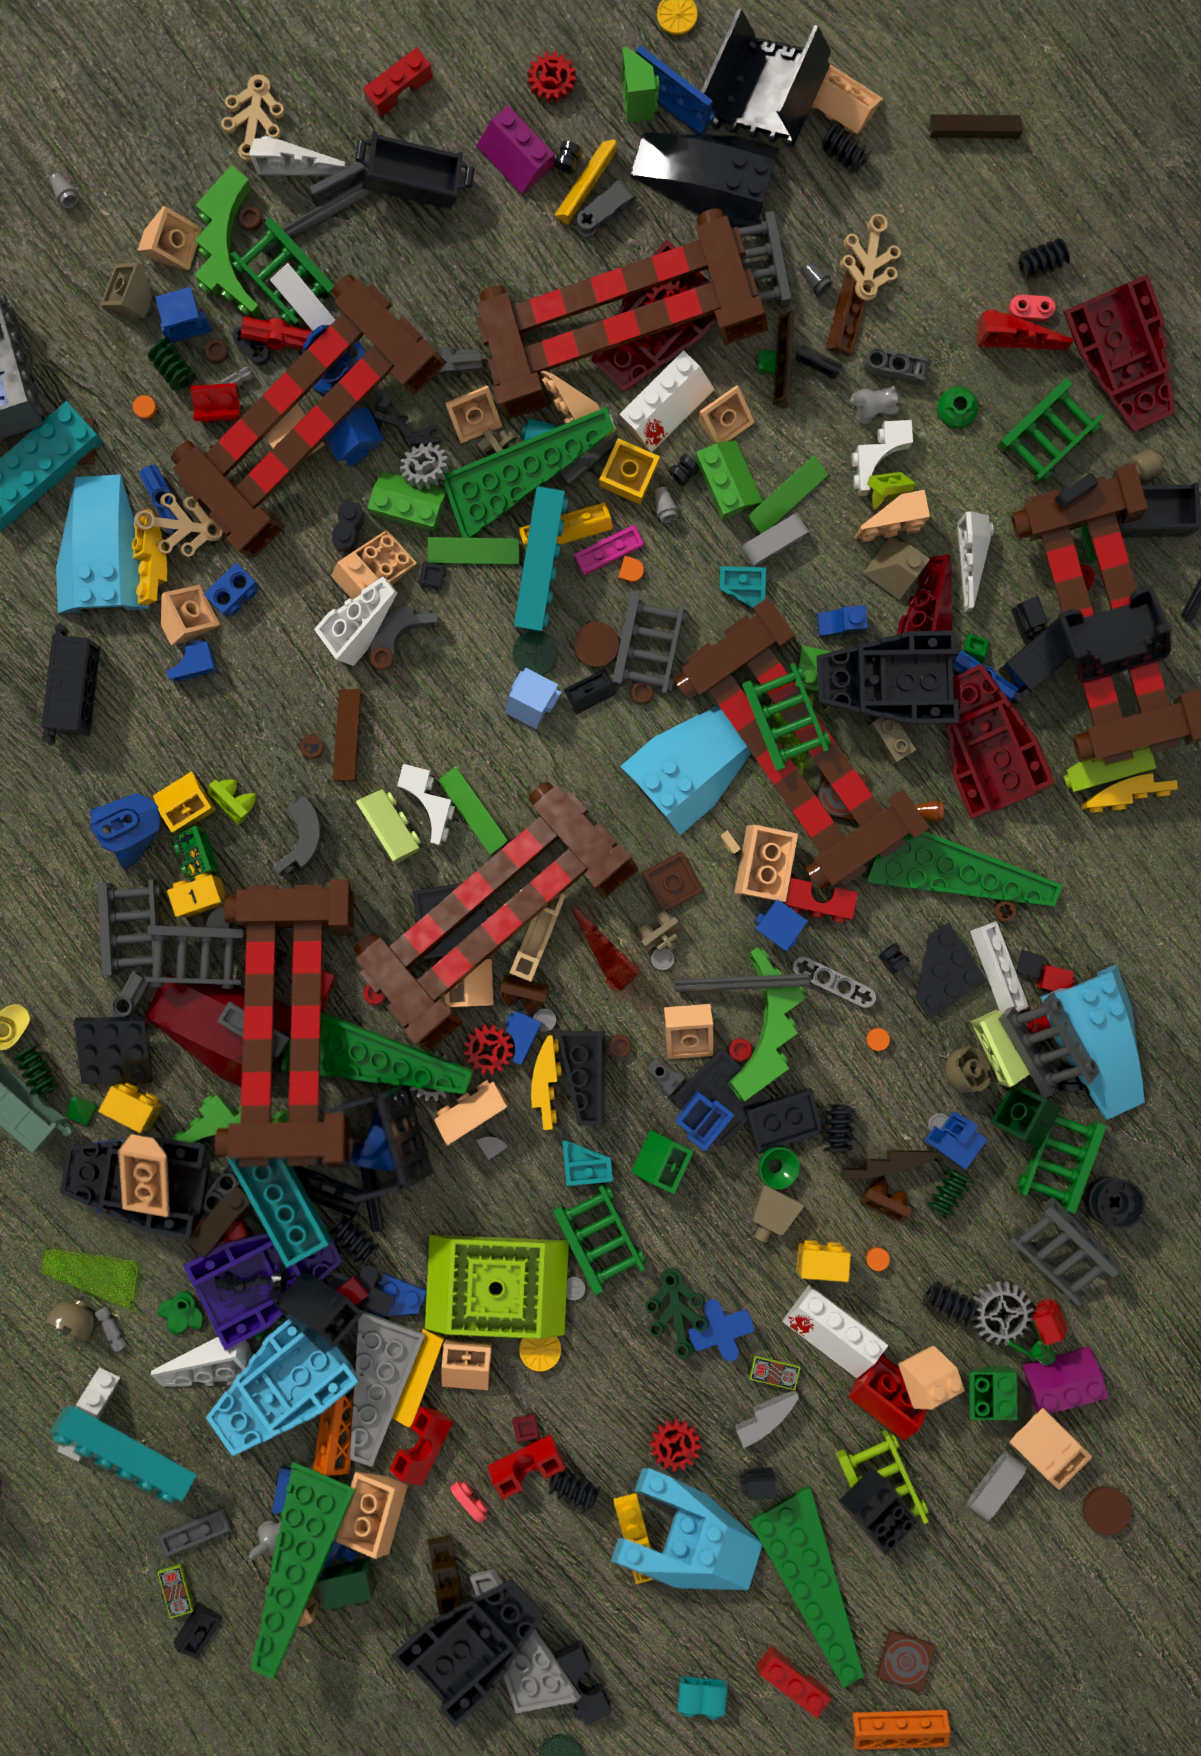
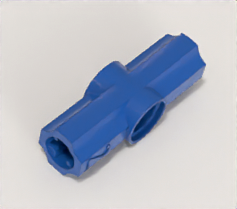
M154 464L143 468L138 474L161 517L178 520L169 508L159 504V498L166 493H171L158 466ZM170 497L168 498V501L166 503L168 505L172 503V499ZM167 528L171 535L177 531L176 529Z
M962 650L952 661L953 670L958 674L981 664ZM984 666L1008 700L1011 701L1018 688L996 674L992 667Z

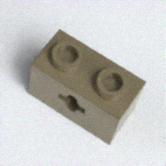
M881 717L868 726L892 765L916 751L899 721Z

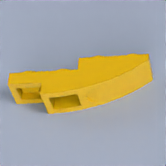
M140 517L141 524L145 525L147 523L146 517ZM134 522V528L136 529L135 538L132 541L133 558L141 560L138 568L140 581L136 594L138 596V604L147 606L157 601L158 586L167 581L166 554H162L157 550L158 542L163 540L160 528L152 526L150 529L142 530ZM164 542L161 544L163 551H165Z
M1153 773L1128 778L1112 784L1091 796L1081 805V810L1089 809V813L1103 812L1104 807H1112V811L1124 810L1126 805L1133 803V797L1134 799L1148 798V794L1156 793V797L1170 796L1171 791L1178 789L1177 780L1154 782Z
M548 1035L541 1047L532 1078V1108L541 1107L543 1130L553 1129V1124L557 1123L556 1109L551 1110V1100H555L554 1087H549V1082H557V1076H562L561 1064L556 1062L555 1053H559L558 1039H553V1035Z
M637 1493L615 1498L614 1505L624 1539L651 1549ZM632 1571L636 1584L654 1580Z

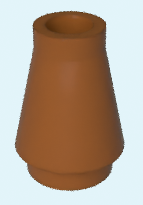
M935 800L915 805L926 821L938 823L939 820H944V802Z

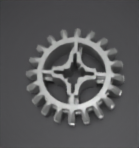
M995 1281L994 1289L989 1283L986 1284L988 1291L985 1292L979 1289L978 1291L982 1296L980 1298L977 1296L973 1297L977 1305L976 1313L972 1320L976 1321L972 1326L975 1329L979 1328L978 1335H985L987 1342L993 1339L994 1344L999 1345L1002 1339L1003 1344L1006 1346L1010 1338L1012 1342L1017 1343L1016 1335L1024 1338L1025 1334L1022 1330L1024 1328L1028 1331L1031 1329L1026 1324L1027 1321H1033L1032 1317L1027 1315L1034 1312V1309L1028 1306L1031 1300L1024 1298L1026 1295L1025 1291L1021 1290L1018 1292L1019 1287L1014 1284L1010 1288V1283L1007 1281L1003 1283V1286H1001L999 1281ZM1003 1295L1013 1297L1018 1307L1007 1306ZM994 1298V1305L989 1309H985L987 1304ZM1000 1309H1004L1006 1311V1314H1003L1004 1316L1002 1318H1000L997 1315V1313L1000 1312ZM1018 1317L1015 1324L1009 1328L1010 1321ZM985 1319L996 1320L1000 1331L990 1329Z

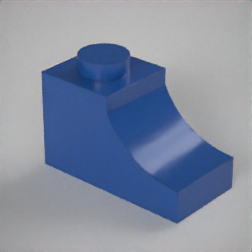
M866 605L843 607L838 610L817 613L819 637L864 633L868 628Z
M204 640L190 642V646L185 647V655L181 662L175 667L166 670L168 679L175 683L218 672L212 645L207 641L204 642Z
M519 1010L515 1014L510 1013L505 1025L508 1026L506 1032L511 1034L515 1043L513 1061L522 1065L543 1022Z

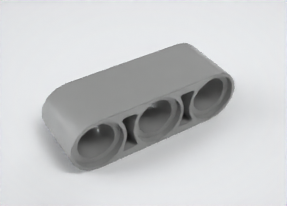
M796 513L748 541L742 546V549L753 567H756L797 543L810 532L799 514Z
M1005 1451L1002 1453L968 1499L967 1507L985 1521H989L1025 1474L1026 1465L1009 1452Z

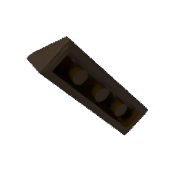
M930 114V138L1019 139L1023 132L1020 115Z
M793 310L779 316L773 405L782 408H788L794 326Z

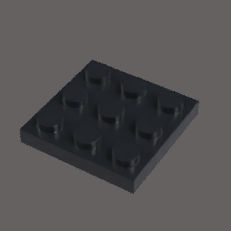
M462 883L412 891L417 922ZM485 903L423 956V959L446 956L488 919Z
M76 1017L74 1026L82 1084L152 1083L153 1073L147 1017Z
M723 1048L713 1055L672 1096L684 1107L693 1094L699 1091L712 1103L716 1099L734 1114L715 1139L721 1147L748 1121L745 1108L766 1102L771 1098L761 1089L746 1101H739L727 1083L742 1068Z

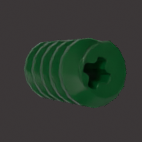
M163 338L149 350L148 359L150 362H153L160 375L164 376V380L173 391L185 389L195 381L196 374L189 375L192 371L191 367H184L186 365L185 359L179 360L181 354L179 352L173 353L176 349L175 346L169 345V338Z
M36 1045L20 1052L13 1060L14 1062H22L17 1067L18 1070H26L21 1075L22 1079L30 1078L25 1084L26 1087L34 1086L30 1091V1095L41 1096L60 1087V1084H51L56 1076H47L52 1068L43 1067L48 1060L39 1059L44 1051H35L39 1046Z
M955 1169L954 1171L946 1170L947 1175L950 1177L949 1179L941 1178L945 1185L944 1187L936 1186L940 1194H931L935 1202H926L931 1210L948 1221L947 1214L955 1215L951 1207H960L956 1198L965 1199L961 1190L969 1192L970 1189L966 1183L974 1184L973 1180Z

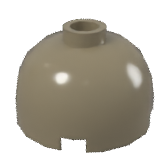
M969 1045L952 1052L948 1057L945 1072L949 1083L954 1089L962 1093H975L986 1089L990 1083L991 1077L988 1078V1071L991 1070L990 1063L981 1049H974Z
M75 1299L74 1303L64 1301L54 1306L45 1321L48 1325L85 1343L90 1338L94 1328L93 1315L86 1310L88 1305Z

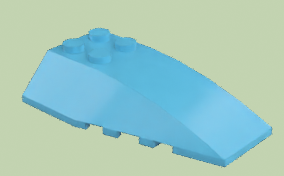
M122 475L75 477L56 566L59 614L82 613V609L124 607L126 610L150 609V604L147 606L138 604L136 590L140 581L138 568L141 560L133 558L132 541L135 538L136 528H134V515L131 511Z
M716 705L655 736L622 764L620 768L634 784H637L662 812L667 822L681 835L715 806L752 752L720 706Z
M1118 965L1101 970L1096 973V977L1076 986L1053 991L1062 1002L1065 1013L1091 1059L1097 1064L1099 1073L1092 1083L1087 1084L1083 1075L1078 1077L1090 1090L1091 1098L1106 1120L1145 1103L1133 1008ZM1050 993L1040 997L1042 1003ZM1047 1015L1051 1028L1055 1027L1051 1018ZM1055 1036L1059 1047H1066L1061 1036ZM1071 1055L1067 1056L1066 1058L1069 1063L1077 1067Z
M288 1319L263 1341L261 1348L251 1357L246 1368L241 1374H238L232 1386L219 1399L206 1419L230 1454L235 1456L322 1414L357 1385L359 1379L353 1365L338 1344L334 1349L323 1354Z

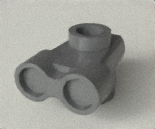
M657 1057L645 1069L662 1087L660 1091L667 1097L686 1077L679 1069L675 1071ZM658 1067L664 1069V1074L661 1076L655 1073Z

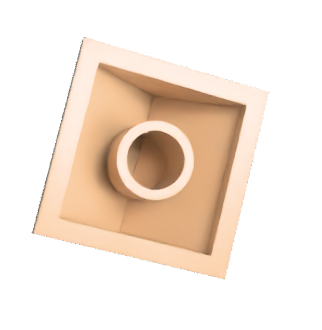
M737 385L699 411L698 416L699 424L714 444L730 441L755 423Z
M488 386L445 403L460 443L483 435L487 428L492 431L503 427Z

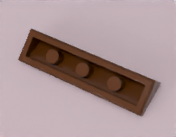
M856 261L855 265L864 276L863 266L859 261ZM846 271L826 349L853 356L867 301L857 296L855 292L856 282L850 272Z
M339 689L333 781L356 782L362 704L361 689Z

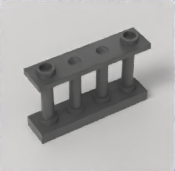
M774 211L765 212L764 220L760 224L738 228L741 237L762 234V236L766 235L767 239L765 246L745 249L746 256L740 259L765 255L770 257L771 265H769V268L751 272L754 280L768 277L775 280L776 287H773V290L758 292L761 301L775 299V301H779L780 308H785L790 305L791 295Z
M631 592L612 684L621 687L622 681L632 680L663 687L661 695L666 696L667 690H672L674 677H670L673 658L680 625L686 623L688 611L684 610L685 603L681 602L679 611L643 604V601H639L640 594ZM641 613L677 620L675 631L670 633L638 626V623H634L636 614L641 615ZM636 635L672 642L670 655L635 649L634 646L630 645L631 636L636 637ZM633 657L667 664L665 678L629 671V668L625 667L626 660Z
M149 879V887L115 889V887H112V883L107 882L97 883L102 976L117 975V970L125 967L153 966L154 940H152V935L133 934L118 936L115 933V924L120 921L150 920L151 925L161 926L159 898H162V886L158 884V880ZM149 896L150 910L117 912L114 910L113 901H116V899ZM152 942V956L119 959L116 956V947L119 945ZM163 953L162 972L163 967H166L165 953Z
M147 925L146 935H152V940H154L152 977H144V982H150L149 987H164V982L221 984V989H235V985H241V980H233L234 943H237V938H243V929ZM166 936H176L175 941H178L176 978L162 977L163 940H166ZM190 937H199L201 942L200 979L186 978L187 941H190ZM214 937L223 938V942H225L224 979H209L211 942H213Z
M1054 992L1050 993L1042 1003L1043 1007L1020 1014L1015 1006L1007 1008L999 1018L1043 1098L1052 1096L1059 1085L1058 1082L1083 1075L1087 1084H1090L1099 1073L1096 1062L1091 1059L1065 1013L1062 1002L1056 997ZM1049 1015L1055 1027L1031 1034L1024 1023ZM1058 1035L1061 1036L1066 1047L1043 1054L1036 1045L1037 1042ZM1071 1055L1077 1067L1055 1074L1050 1070L1048 1062Z
M1052 1197L1045 1204V1217L1024 1234L1016 1228L1012 1230L1010 1241L1018 1252H1023L1062 1290L1063 1295L1069 1301H1073L1079 1306L1082 1303L1083 1296L1081 1290L1102 1273H1108L1114 1278L1120 1273V1261ZM1051 1223H1056L1062 1229V1233L1039 1251L1030 1241ZM1073 1240L1079 1245V1249L1058 1267L1047 1259L1065 1242ZM1085 1256H1090L1096 1262V1266L1073 1284L1064 1274Z

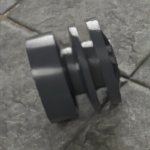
M1111 1176L1099 1177L1090 1183L1085 1192V1208L1090 1217L1098 1223L1113 1228L1126 1229L1137 1224L1144 1215L1146 1207L1144 1194L1131 1181Z

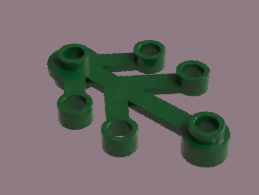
M671 1267L662 1272L660 1276L662 1286L656 1295L646 1302L645 1308L651 1314L658 1312L661 1308L660 1303L669 1293V1305L658 1321L650 1325L649 1332L653 1337L661 1336L665 1331V1326L673 1316L677 1337L674 1352L678 1358L684 1360L693 1355L695 1348L686 1337L683 1315L693 1323L695 1330L699 1332L708 1328L709 1321L706 1317L698 1315L680 1300L679 1292L689 1298L690 1305L694 1308H699L705 1303L704 1295L696 1293L683 1282L682 1273L678 1269ZM669 1276L674 1278V1284L669 1283ZM695 1296L700 1298V1304L694 1302ZM651 1302L656 1304V1310L651 1309ZM698 1320L704 1322V1328L698 1326ZM655 1325L660 1328V1333L654 1331ZM680 1346L686 1348V1354L680 1352Z

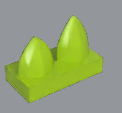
M901 472L870 476L867 485L874 489L872 494L873 509L878 508L887 496L891 503L902 493L912 492L916 483Z
M215 779L209 784L207 794L239 826L246 820L247 814L253 808L256 794L248 793L234 798L233 795L237 788V781L226 779L218 782Z

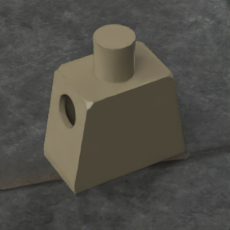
M762 1182L751 1216L752 1221L759 1224L754 1237L766 1243L772 1231L782 1236L804 1205L794 1198L766 1186Z

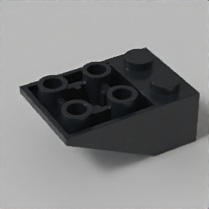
M306 1270L296 1278L279 1297V1300L274 1303L323 1354L334 1349L363 1315L346 1296Z
M873 1467L839 1500L847 1513L885 1556L918 1524L917 1519L891 1483Z

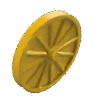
M662 0L657 10L658 23L669 34H685L696 24L697 7L693 0Z
M558 1337L541 1339L522 1338L519 1347L521 1360L528 1368L534 1371L551 1369L556 1365L561 1355V1344Z

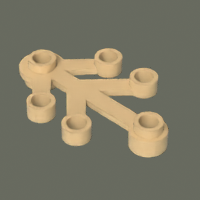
M264 75L252 76L248 81L247 89L237 96L229 95L225 100L228 110L236 112L241 104L252 98L250 106L233 118L225 117L221 122L223 130L230 134L235 132L239 125L248 120L245 142L240 145L238 150L242 161L245 163H253L250 158V152L244 153V150L252 146L256 136L258 120L265 128L267 136L274 139H279L281 136L279 127L276 124H272L261 109V101L263 99L270 107L271 115L274 118L280 119L285 113L282 104L276 102L269 93L271 85L268 78ZM262 83L260 88H256L255 85ZM231 101H236L234 106L229 105ZM276 108L281 109L279 113L273 112ZM227 123L233 124L230 128L225 127ZM277 130V133L275 135H271L270 131Z
M881 214L873 215L867 223V228L870 232L867 254L860 245L857 235L849 234L843 241L844 247L852 250L864 268V276L855 265L856 261L852 255L844 256L840 261V267L844 271L850 272L856 282L855 292L864 301L872 300L876 296L879 286L886 282H893L898 275L894 267H887L882 275L873 279L876 269L889 261H896L901 255L899 247L891 246L884 254L876 258L879 236L887 228L888 224L887 219ZM848 239H851L854 244H850ZM890 251H893L896 256H892ZM845 260H848L851 266H848L845 263ZM887 272H890L892 274V277H889L887 275Z
M171 493L162 495L160 502L162 506L169 508L178 520L154 517L147 510L138 512L134 517L135 525L142 530L150 529L152 526L177 530L169 538L158 542L157 550L162 554L171 552L172 547L190 532H198L200 534L190 543H183L180 546V553L185 557L192 556L195 550L205 541L219 540L224 533L214 520L206 515L199 506V502L193 499V496L185 498L183 506L186 510L193 511L201 523L192 522L177 504L175 496ZM166 496L172 499L170 505L165 503L164 499ZM189 499L194 501L193 508H190L187 504ZM141 516H144L147 519V523L145 525L140 523ZM210 525L215 528L214 534L208 531ZM163 542L168 545L167 551H163L161 548ZM186 545H188L191 548V552L189 554H186L184 552V547Z

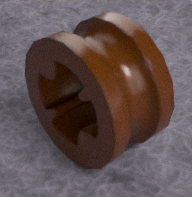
M1002 901L995 905L993 913L995 918L1001 922L1011 921L1016 915V907L1009 901ZM1004 905L1008 906L1007 910L1010 911V915H1005V918L1002 917V912L999 911L1000 907H1005Z

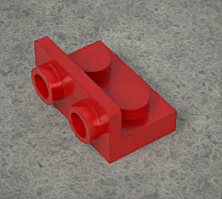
M237 383L191 386L190 393L194 407V421H201L202 423H209L213 420L233 421L240 417L241 404Z

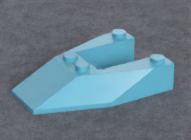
M643 1468L634 1492L677 1509L663 1552L659 1553L630 1540L618 1538L610 1562L674 1588L749 1590L762 1548L761 1541L707 1494L650 1468Z

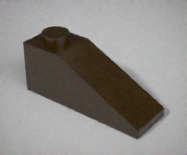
M235 1186L215 1206L188 1241L204 1259L254 1210L248 1196Z

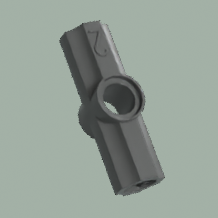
M443 348L437 351L447 362L436 373L442 377L456 376L459 372L483 370L481 349L457 351L454 348Z
M614 431L559 472L560 478L569 486L584 472L594 469L602 461L603 456L614 448L619 438Z
M136 970L132 971L119 997L114 999L108 1017H132L133 1014L137 1013L140 1008V1001L150 982H144V977H148L147 975ZM124 1000L129 1003L128 1011H125L123 1008Z

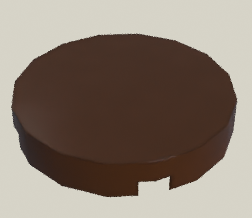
M592 622L579 629L574 640V650L581 663L593 668H601L614 661L619 649V640L612 627L605 623Z
M1099 1486L1091 1490L1085 1497L1083 1516L1087 1524L1097 1533L1113 1535L1122 1531L1129 1523L1131 1516L1130 1504L1126 1496L1117 1488Z

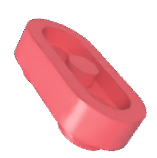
M1017 295L1010 302L1008 311L1010 315L1023 320L1047 321L1055 312V303L1047 296ZM1018 303H1023L1025 308H1020ZM1041 305H1046L1048 309L1043 310L1041 308Z
M457 1481L450 1487L453 1495L476 1522L481 1524L488 1518V1507L481 1499L477 1501L472 1495L473 1490L467 1482Z

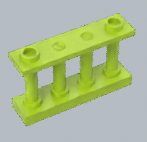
M887 1430L882 1431L886 1441L853 1456L852 1454L847 1456L844 1449L835 1452L852 1488L862 1478L861 1476L857 1477L853 1469L857 1468L858 1464L890 1450L895 1463L877 1472L886 1478L900 1471L905 1484L895 1488L896 1492L900 1497L910 1493L915 1506L909 1508L914 1517L919 1515L924 1524L928 1523L926 1514L929 1511L924 1500H918L896 1451L900 1446L894 1435L890 1436Z

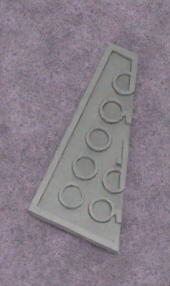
M360 1310L363 1315L358 1320L355 1372L359 1383L354 1386L350 1460L372 1467L425 1334Z
M494 1569L474 1573L470 1577L476 1597L503 1583ZM534 1630L503 1676L516 1713L577 1702L581 1698L539 1634Z

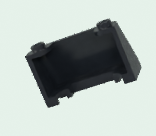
M1152 586L1135 590L1129 598V604L1085 618L1081 611L1074 609L1059 614V622L1074 671L1080 682L1093 681L1157 662L1166 658L1171 652V628Z

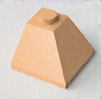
M163 206L145 228L138 252L156 262L189 271L197 248L195 239L202 233L203 228L168 207Z
M200 585L168 591L162 594L161 626L171 646L191 641L220 625L207 597L203 595L204 592Z

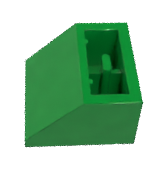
M650 1129L631 1172L651 1184L675 1194L694 1151L692 1148Z
M984 1367L969 1371L970 1420H1017V1372L1012 1367Z

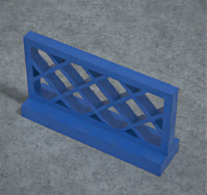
M640 45L636 49V54L651 64L654 75L659 77L658 105L693 132L702 135L714 120V115L711 113L712 100Z

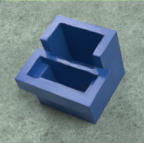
M191 286L155 297L162 321L160 326L165 338L170 339V343L212 331L205 312L201 311Z
M368 408L354 409L326 437L337 462L347 461L349 466H356L369 455L367 450L374 449L384 441Z
M778 899L771 904L764 915L762 913L758 914L753 921L757 925L754 931L764 935L779 946L783 952L795 946L798 941L796 937L808 922Z
M696 1091L674 1118V1121L688 1132L687 1138L706 1151L734 1114L716 1099L712 1103L699 1091Z
M953 1111L942 1128L939 1129L934 1126L924 1141L966 1170L988 1139L976 1131L978 1126Z

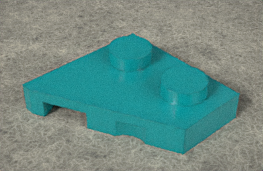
M720 566V591L752 608L765 599L766 567Z
M562 1140L567 1186L613 1182L611 1157L570 1141Z

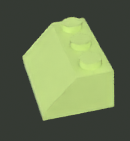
M381 789L356 801L393 862L398 864L421 850L418 845L421 843V840L415 831L410 833L406 826L409 821L402 811L400 813L397 812L394 807L397 802L391 792L386 794Z
M994 1010L970 1022L999 1084L1011 1087L1030 1073L999 1021L1003 1013L1000 1010Z

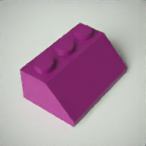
M509 105L491 120L476 144V147L521 195L555 166V154Z
M1090 1347L1056 1355L1055 1361L1047 1366L1041 1365L1038 1361L1022 1364L1033 1408L1037 1413L1043 1408L1049 1414L1108 1398L1102 1373Z

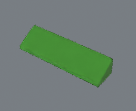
M812 456L748 515L747 521L759 534L772 528L828 476V473L816 456Z
M428 537L429 563L519 565V539Z
M456 766L438 780L490 855L509 843Z

